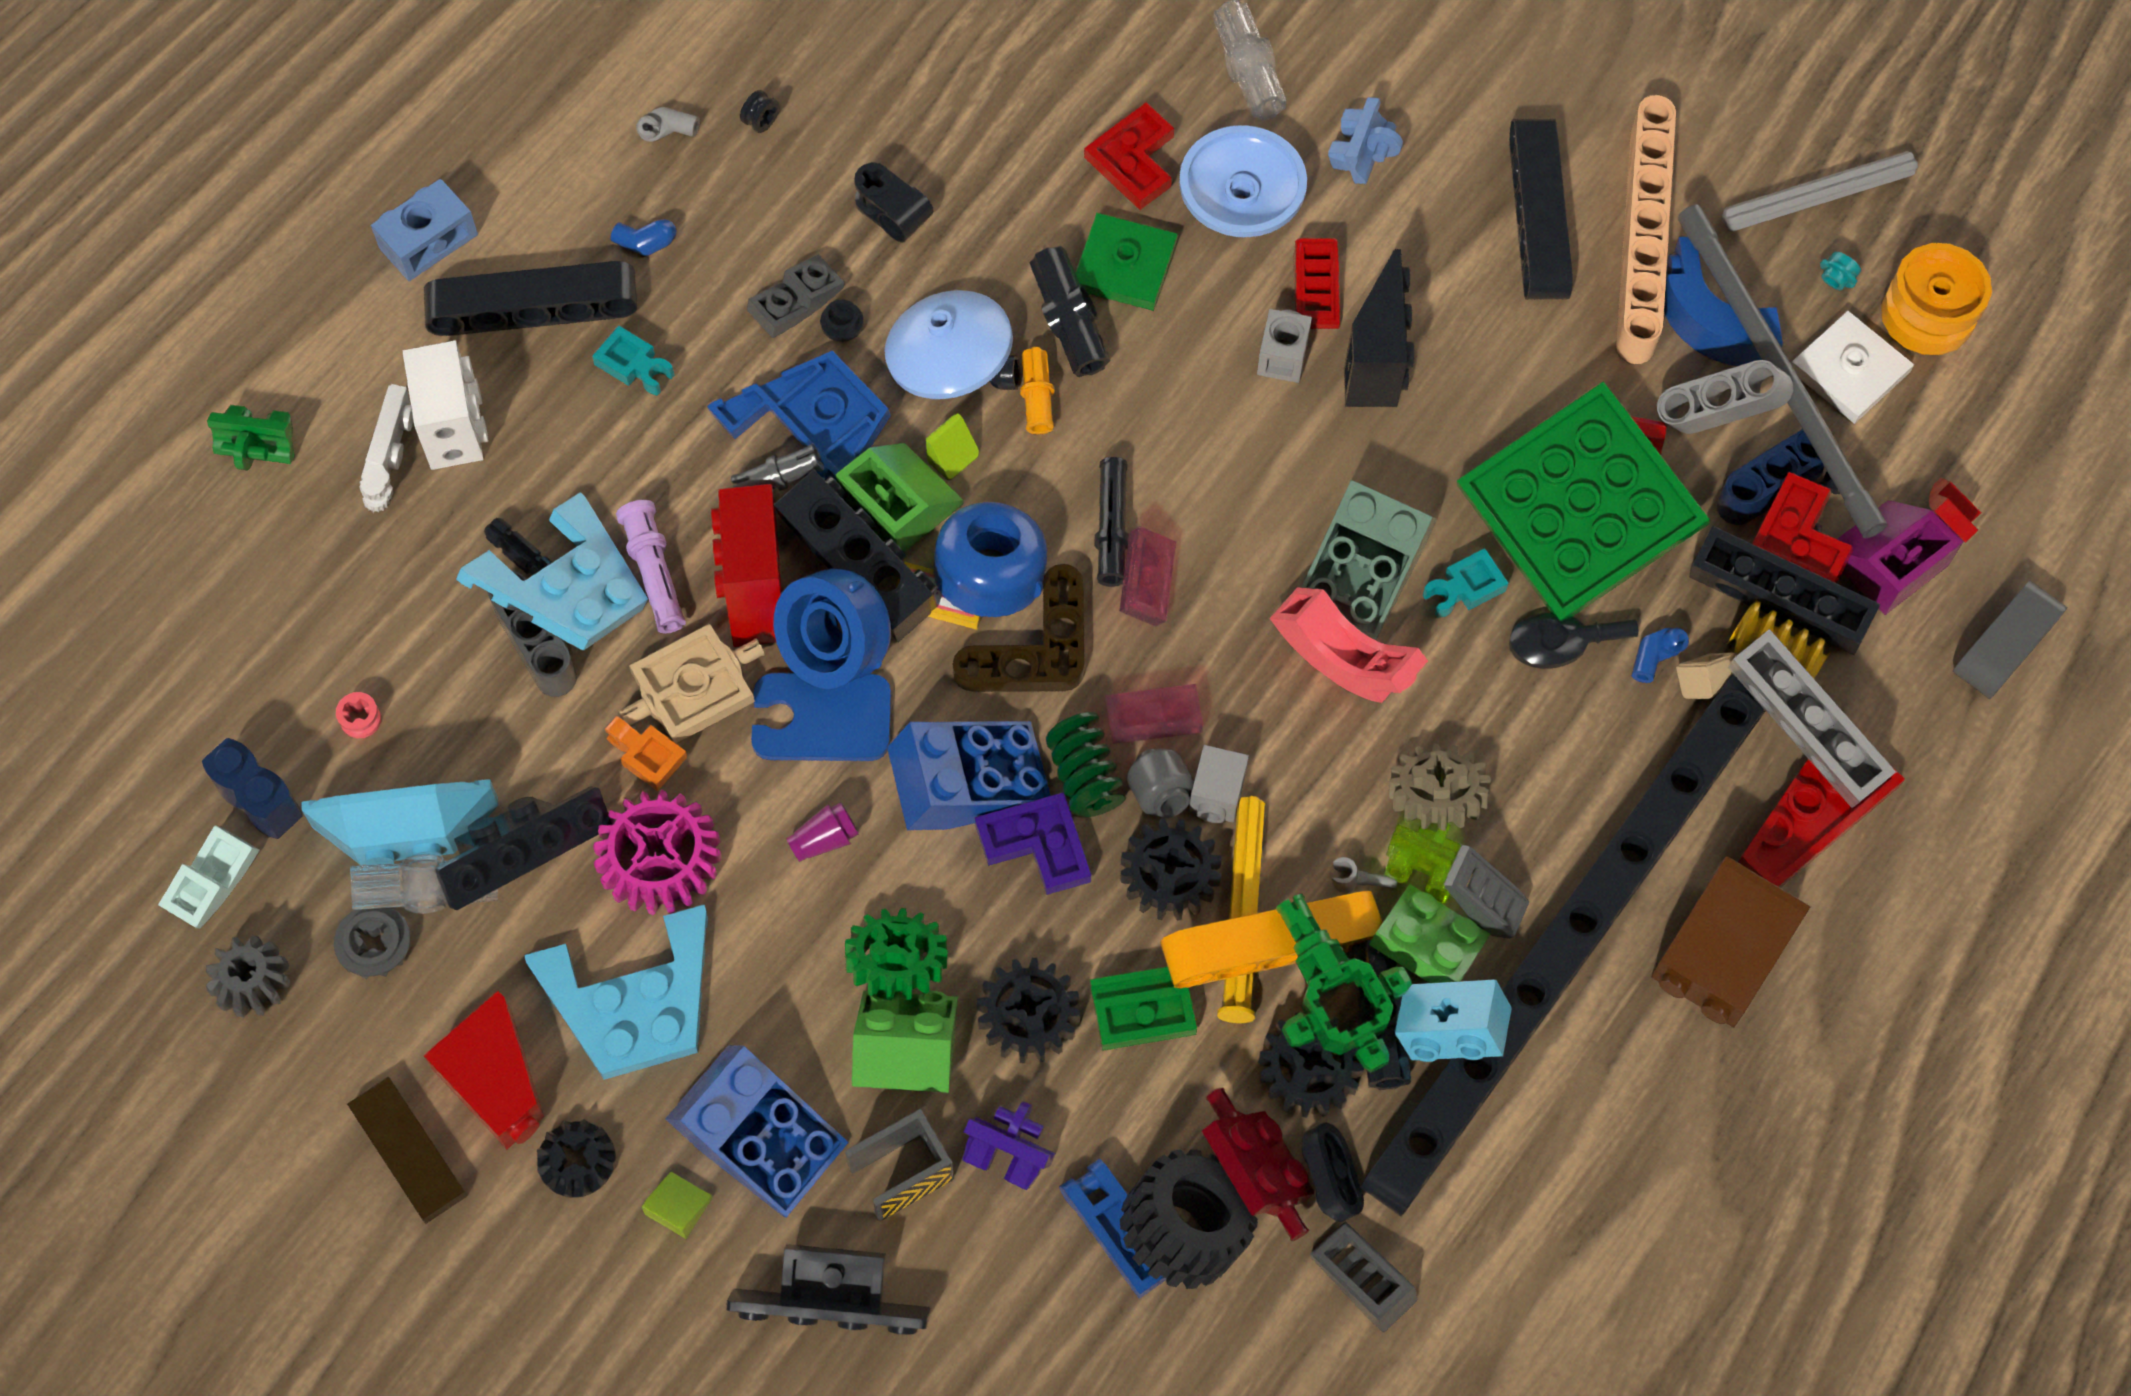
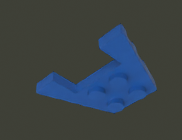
M833 350L781 372L782 377L761 386L757 383L742 389L743 393L724 402L721 398L707 406L713 417L734 439L738 438L767 412L771 411L804 447L810 444L816 446L822 459L819 463L822 462L824 470L817 473L824 480L829 476L836 480V474L868 448L872 447L891 416L886 405ZM827 516L821 521L820 526L824 523Z

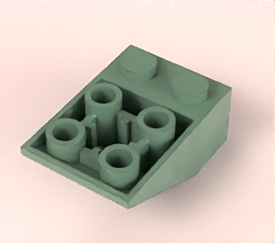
M1351 480L1301 588L1324 589L1339 611L1351 624L1370 638L1376 640L1414 570L1437 519Z

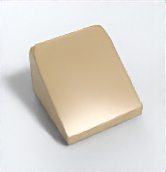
M1709 653L1680 663L1676 669L1683 697L1686 699H1711L1715 697L1733 674L1728 667L1738 654Z

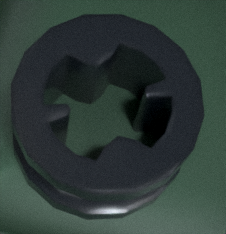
M757 90L743 104L740 112V121L746 125L752 124L753 130L763 133L776 120L780 103L774 98L768 99V95L764 91Z

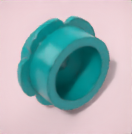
M1835 251L1828 260L1823 259L1820 262V267L1824 270L1821 277L1830 287L1836 290H1843L1844 287H1855L1857 283L1856 278L1861 273V267L1851 257Z

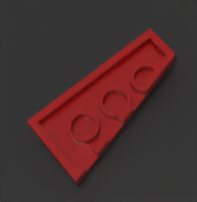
M1808 759L1753 838L1738 863L1781 888L1897 790L1905 778L1896 771L1867 797L1851 808Z

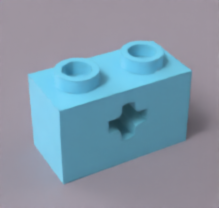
M1497 980L1412 984L1407 993L1402 996L1395 1034L1411 1060L1432 1062L1437 1059L1466 1058L1478 1060L1483 1057L1503 1056L1512 1007Z

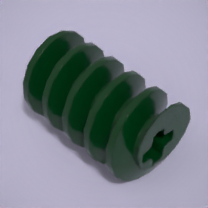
M1084 712L1061 720L1046 736L1047 747L1052 750V761L1058 767V778L1064 783V795L1070 799V812L1079 817H1095L1107 813L1126 800L1124 795H1113V792L1122 787V779L1119 777L1107 778L1116 770V763L1112 760L1101 761L1110 754V746L1107 744L1095 745L1105 737L1103 729L1091 728L1099 721V716L1095 712Z

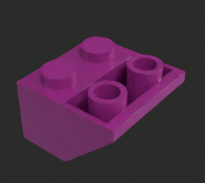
M1887 500L1878 507L1888 524L1882 532L1870 538H1863L1855 525L1838 538V540L1853 546V553L1842 573L1867 598L1881 604L1879 610L1884 615L1888 614L1946 569L1964 542L1932 510Z

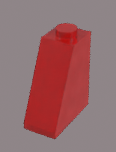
M497 991L423 1056L438 1077L508 1150L514 1143L522 1144L531 1138L538 1130L540 1125L538 1122L544 1118L513 1013L505 997Z

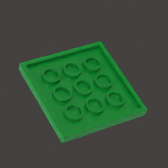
M1604 381L1457 480V487L1549 611L1559 621L1573 617L1708 526L1710 522L1709 517Z

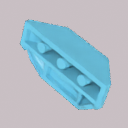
M487 779L471 783H442L322 798L317 801H303L301 804L302 812L311 827L360 865H367L372 868H384L393 865L394 861L413 859L418 862H433L440 859L441 855L455 854L458 848L454 838L468 832V826L473 822L487 818L497 808L498 796L491 780Z

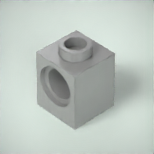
M1269 309L1259 354L1257 375L1299 383L1312 317L1301 315L1293 310L1279 311ZM1286 340L1291 342L1292 344L1285 345L1279 343L1278 341Z
M1203 745L1191 793L1189 812L1197 814L1200 819L1210 823H1222L1224 821L1234 823L1249 755Z

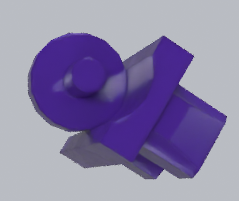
M1024 1101L1021 1102L1016 1112L1001 1106L997 1109L994 1119L1008 1125V1131L979 1117H976L974 1120L970 1118L964 1130V1133L970 1135L964 1151V1162L987 1171L992 1164L997 1150L1001 1149L1014 1155L1004 1179L1025 1190L1031 1188L1042 1169L1051 1166L1056 1153L1020 1137L1023 1132L1039 1139L1044 1128L1043 1125L1029 1119L1032 1105Z

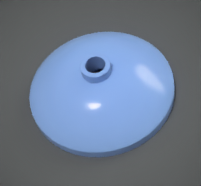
M1241 125L1217 129L1200 138L1184 157L1180 170L1179 184L1181 196L1186 207L1203 225L1229 236L1255 237L1271 233L1283 227L1297 214L1306 194L1307 173L1302 158L1288 141L1266 129ZM1242 195V196H1245V197H1247V198H1246V199H1240V198H1237L1236 196Z
M964 290L941 292L915 303L897 319L886 340L885 359L893 379L909 393L928 399L955 398L979 389L999 373L1010 355L1013 332L1003 308L988 296Z

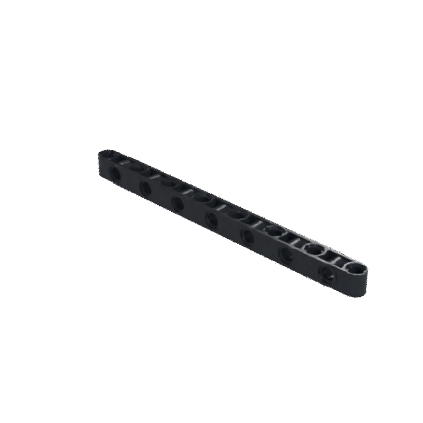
M1734 674L1731 675L1502 989L1512 1007L1503 1056L1483 1057L1478 1060L1452 1058L1365 1178L1361 1189L1400 1217L1407 1211L1766 712ZM1721 715L1734 717L1738 724L1727 723ZM1672 782L1684 783L1691 792L1678 791L1672 785ZM1632 850L1639 855L1641 861H1629L1623 856L1621 851ZM1574 919L1584 921L1590 927L1591 932L1580 933L1571 926L1570 921ZM1523 990L1534 993L1539 1000V1004L1527 1005L1519 999L1517 992ZM1469 1063L1480 1065L1485 1070L1487 1077L1481 1080L1473 1079L1466 1074L1463 1066ZM1423 1138L1431 1144L1433 1152L1428 1155H1419L1411 1149L1409 1140Z

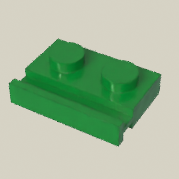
M1168 967L1090 979V990L1094 1002L1102 1051L1197 1034L1189 987L1175 988Z

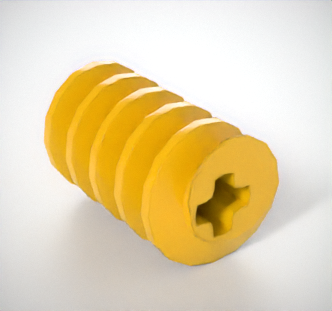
M1756 600L1748 608L1728 641L1730 643L1732 640H1736L1734 653L1740 654L1770 629L1815 679L1831 653L1823 654L1825 639L1820 637L1810 646L1807 645L1809 630L1804 628L1795 636L1790 635L1793 621L1788 619L1779 627H1776L1777 612L1771 610L1764 617H1759L1761 602Z

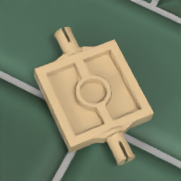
M708 624L629 665L631 673L640 687L642 699L618 710L621 719L629 725L651 715L662 724L670 739L678 743L755 702L753 693L743 679L741 667L761 656H765L764 651L756 638L732 651L730 647L720 641L712 626Z

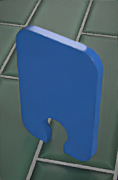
M795 673L766 674L756 682L754 688V708H768L775 704H783L790 707L794 713L792 722L783 729H772L767 725H752L751 740L753 750L762 759L874 761L882 758L887 753V747L890 743L891 690L890 684L882 676L869 674L833 689L814 687L801 680Z

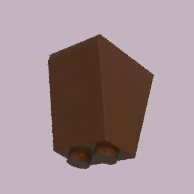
M1726 856L1651 977L1657 980L1660 987L1669 995L1676 998H1686L1701 1007V1012L1708 1019L1718 1024H1728L1734 1028L1811 906Z

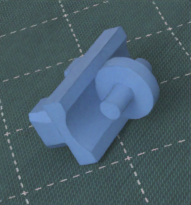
M1367 97L1363 109L1344 110L1341 118V130L1344 137H1352L1350 142L1332 141L1328 152L1332 168L1350 171L1354 183L1366 184L1374 162H1383L1385 157L1398 155L1403 146L1401 136L1395 132L1397 126L1392 122H1387L1379 113L1381 104L1379 98Z

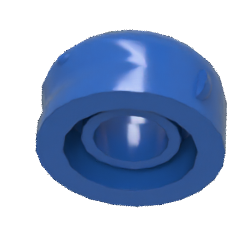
M996 502L975 503L963 507L946 520L938 534L933 566L936 586L944 598L953 606L966 613L981 617H1001L1019 612L1030 605L1041 594L1047 565V544L1044 534L1036 521L1016 507ZM992 549L1003 553L1005 556H985L977 551Z
M843 569L823 570L791 583L781 593L774 612V634L784 661L801 680L814 687L822 689L838 688L855 679L869 675L875 669L881 667L882 661L888 652L891 640V623L886 605L875 587L864 577L853 571ZM835 616L841 625L843 635L837 628Z

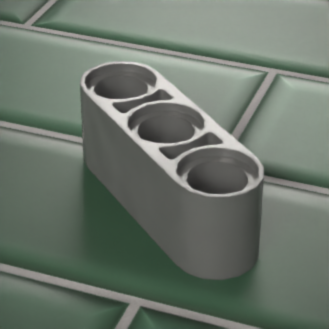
M512 571L522 581L526 580L522 574L516 571ZM488 592L497 619L541 692L551 697H559L570 692L576 684L577 675L563 640L532 623L533 616L513 605L504 608L491 600L493 594ZM530 630H541V632L535 637H523L524 634ZM551 665H562V668L555 673H544L545 669Z
M2030 580L1970 648L1953 672L1988 699H1991L2051 630L2068 607Z

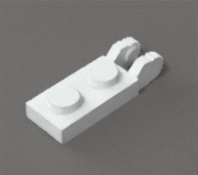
M394 384L388 386L365 460L366 463L359 487L364 497L362 499L365 507L368 508V511L372 510L373 513L374 511L378 513L381 510L384 511L385 508H388L387 505L390 504L389 500L393 495V488L390 485V473L392 469L398 470L404 450L403 444L400 443L404 430H411L414 422L407 387Z

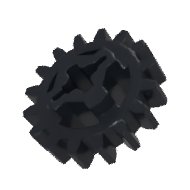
M1163 818L1160 819L1159 830L1153 831L1147 824L1142 826V840L1130 836L1128 839V849L1131 852H1122L1120 865L1126 868L1121 870L1120 881L1123 884H1131L1127 888L1126 897L1128 900L1141 898L1139 911L1145 913L1151 906L1157 908L1158 920L1164 918L1166 911H1173L1176 920L1179 921L1182 920L1183 909L1189 908L1191 912L1197 915L1201 909L1200 899L1209 903L1213 901L1215 891L1211 887L1220 886L1222 874L1215 870L1221 868L1222 858L1220 855H1210L1214 851L1215 841L1208 839L1202 842L1200 840L1202 833L1200 826H1197L1191 832L1185 831V821L1183 819H1179L1175 828H1169L1168 823ZM1162 845L1161 847H1159V848H1157V849H1152V848H1154V847H1156V846ZM1186 848L1192 851L1197 858H1192ZM1168 865L1177 867L1174 874L1165 872ZM1144 880L1151 881L1157 892L1151 889ZM1185 889L1190 890V891H1188V892H1186V893L1177 895L1178 893L1184 891Z
M1032 958L1029 968H1022L1018 959L1012 960V972L1007 974L1000 967L995 969L996 984L990 981L983 982V993L987 997L977 998V1010L986 1014L978 1017V1027L981 1030L991 1029L986 1035V1043L988 1046H992L1001 1042V1056L1003 1058H1006L1014 1050L1019 1054L1020 1063L1025 1064L1028 1053H1035L1037 1059L1040 1062H1044L1045 1049L1050 1047L1054 1052L1060 1054L1063 1051V1044L1060 1038L1074 1039L1075 1029L1069 1023L1080 1022L1081 1010L1073 1008V1006L1079 1003L1078 991L1066 992L1071 986V978L1069 975L1062 976L1059 979L1055 978L1056 965L1054 963H1051L1043 971L1039 969L1037 958ZM1032 983L1042 985L1046 987L1047 990H1043ZM1010 988H1013L1010 998L1000 1002V1006L997 1007L1003 994ZM1030 1004L1031 1009L1036 1011V1015L1027 1016L1025 1010H1022L1021 1006ZM1060 1014L1056 1025L1045 1034L1044 1028L1048 1021L1057 1019V1015ZM1013 1030L1026 1038L1015 1036L1008 1031Z
M1334 1017L1329 1021L1332 1027L1338 1026L1339 1019ZM1283 1020L1278 1021L1276 1025L1278 1036L1267 1033L1263 1044L1268 1050L1260 1051L1258 1059L1259 1064L1268 1066L1261 1071L1260 1082L1273 1083L1268 1097L1272 1100L1282 1095L1285 1098L1283 1110L1286 1112L1292 1109L1294 1104L1301 1106L1303 1118L1308 1117L1311 1107H1317L1321 1116L1326 1117L1331 1102L1340 1109L1344 1108L1347 1102L1344 1092L1355 1095L1359 1084L1353 1078L1362 1077L1364 1072L1362 1064L1354 1062L1358 1059L1355 1055L1356 1051H1358L1357 1047L1340 1055L1343 1065L1342 1069L1340 1068L1341 1063L1334 1060L1332 1052L1323 1049L1316 1035H1314V1041L1300 1047H1291L1282 1032V1027L1286 1022ZM1311 1058L1316 1059L1319 1062L1318 1066L1315 1065L1311 1071L1303 1067L1304 1063L1307 1064ZM1279 1060L1282 1061V1066L1289 1069L1290 1083H1288L1281 1072ZM1318 1088H1323L1326 1090L1318 1093L1307 1092Z

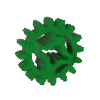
M901 908L897 916H891L887 909H881L880 919L875 920L867 914L863 916V927L856 925L851 927V938L845 939L846 972L853 973V984L855 986L868 983V995L873 996L879 990L885 991L886 999L890 1001L895 996V992H902L907 1000L912 999L913 989L917 988L926 994L930 992V981L941 982L942 969H946L948 965L946 935L939 934V924L937 922L925 925L924 914L921 912L913 918L907 917L906 908ZM870 947V954L866 955L865 953ZM926 952V953H927V956H926V958L922 961V959H923V954Z

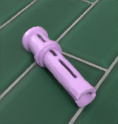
M650 500L629 502L620 507L616 512L618 523L624 525L629 542L626 545L628 556L637 561L658 632L672 633L683 628L682 625H685L686 621L679 606L675 588L664 559L663 552L667 544L664 535L658 533L653 517L656 513L655 505Z

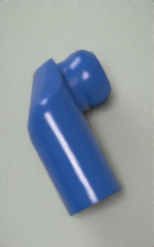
M666 219L654 221L638 230L619 222L614 226L610 239L615 244L640 255L648 256L672 243V240L676 237V227L673 222Z
M1679 627L1664 628L1642 638L1634 663L1632 678L1642 683L1653 682L1658 662L1674 657L1687 648L1689 644L1687 633Z

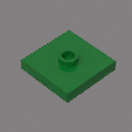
M1096 213L1075 272L1079 284L1085 288L1088 294L1154 311L1178 241V234Z

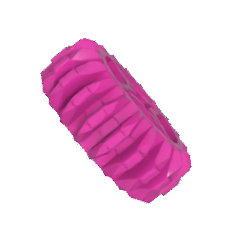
M663 789L657 795V800L650 801L648 793L642 791L640 794L641 803L633 805L632 801L625 798L623 801L625 812L621 814L610 810L608 817L612 825H599L598 833L603 840L594 842L593 850L595 855L599 856L595 860L594 866L597 873L603 874L600 879L603 888L606 890L613 889L612 896L616 902L620 903L628 899L629 909L634 912L643 903H646L647 912L652 916L656 913L658 904H664L667 912L672 914L675 911L674 901L681 899L683 904L690 907L693 903L690 892L695 891L705 895L707 887L703 879L713 880L716 878L717 871L712 864L721 861V852L715 848L720 843V837L717 831L711 830L714 827L711 816H701L702 808L697 802L686 807V798L681 793L672 802H669L668 794ZM663 824L658 828H647L651 825ZM689 834L695 841V847L689 863L685 865L682 863L678 852L683 846L682 840ZM628 840H631L637 852L631 859V867L625 871L621 867V855ZM658 848L660 852L661 848H665L667 856L665 854L657 856L655 852L654 857H651L648 849L653 851ZM659 876L669 877L668 879L661 881H651L655 877Z

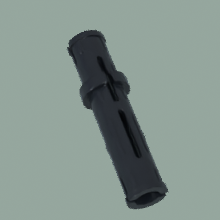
M1107 457L1099 463V531L1095 534L1094 546L1099 550L1097 580L1099 584L1107 587L1120 586L1125 583V550L1129 548L1130 535L1125 531L1126 471L1128 464L1126 460L1119 457Z

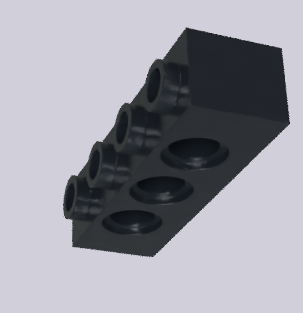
M812 470L774 504L780 518L829 570L843 569L853 571L864 577L875 587L888 610L891 636L899 643L938 607L933 594L937 589L936 586L922 570L918 569L913 573L903 563L907 556L891 538L884 542L873 531L877 527L876 523L860 506L854 511L844 501L848 495L833 477L829 476L824 480L815 470ZM837 515L841 517L839 523L831 529L819 527L821 521L826 516ZM862 545L870 547V552L865 558L861 560L849 558L850 552L855 547ZM893 576L900 579L898 587L892 591L884 592L878 589L880 582L887 577Z
M1712 526L1692 565L1689 578L1749 606L1757 600L1761 602V612L1767 614L1771 610H1775L1777 612L1776 619L1783 622L1790 619L1793 621V627L1799 630L1806 628L1809 630L1810 635L1816 638L1821 637L1825 639V642L1852 655H1855L1881 605L1715 526Z

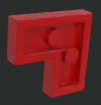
M1145 102L1084 148V158L1139 210H1142L1171 188L1172 177L1149 156L1174 138V127Z
M1788 472L1752 544L1834 583L1838 582L1853 553L1852 545L1814 530L1831 496V489Z

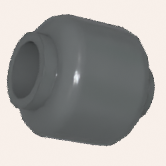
M1148 749L1142 752L1130 767L1127 776V782L1141 809L1151 816L1173 817L1184 811L1190 803L1194 780L1181 756L1172 749Z

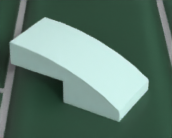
M215 825L191 866L181 865L158 905L193 927L200 929L236 887L260 850L228 830Z

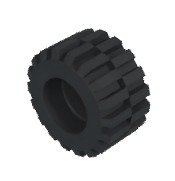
M1182 1149L1174 1150L1168 1157L1163 1154L1156 1159L1128 1193L1129 1195L1124 1200L1121 1208L1124 1215L1120 1218V1229L1128 1232L1123 1241L1127 1249L1133 1248L1136 1252L1133 1256L1135 1262L1139 1266L1144 1263L1150 1268L1148 1272L1150 1276L1156 1280L1159 1276L1165 1277L1166 1285L1176 1288L1183 1282L1186 1289H1196L1201 1283L1204 1286H1208L1214 1283L1218 1277H1222L1251 1244L1254 1238L1252 1233L1257 1228L1258 1218L1252 1216L1223 1166L1219 1163L1217 1156L1210 1154L1205 1158L1202 1156L1201 1150L1190 1149L1186 1155ZM1174 1206L1180 1207L1192 1214L1201 1225L1203 1231L1194 1229L1185 1223L1176 1212Z

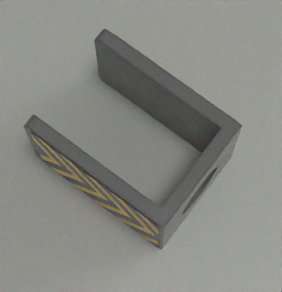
M921 1109L861 1141L845 1152L848 1167L851 1173H855L920 1136L936 1163L873 1199L875 1215L879 1221L888 1218L954 1180L952 1161Z

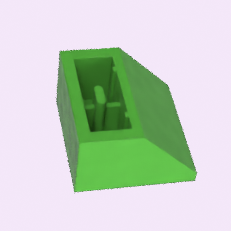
M905 443L870 447L836 474V481L848 495L844 501L854 511L860 506L876 523L877 527L873 531L883 542L891 538L903 552L908 550L964 504V500Z
M863 990L853 1033L852 1086L949 1093L953 1067L958 997L946 996L939 991H930L926 994L923 992L912 994V999L907 1000L902 993L895 992V996L890 1001L886 999L885 991L879 990L873 996L868 995V991Z

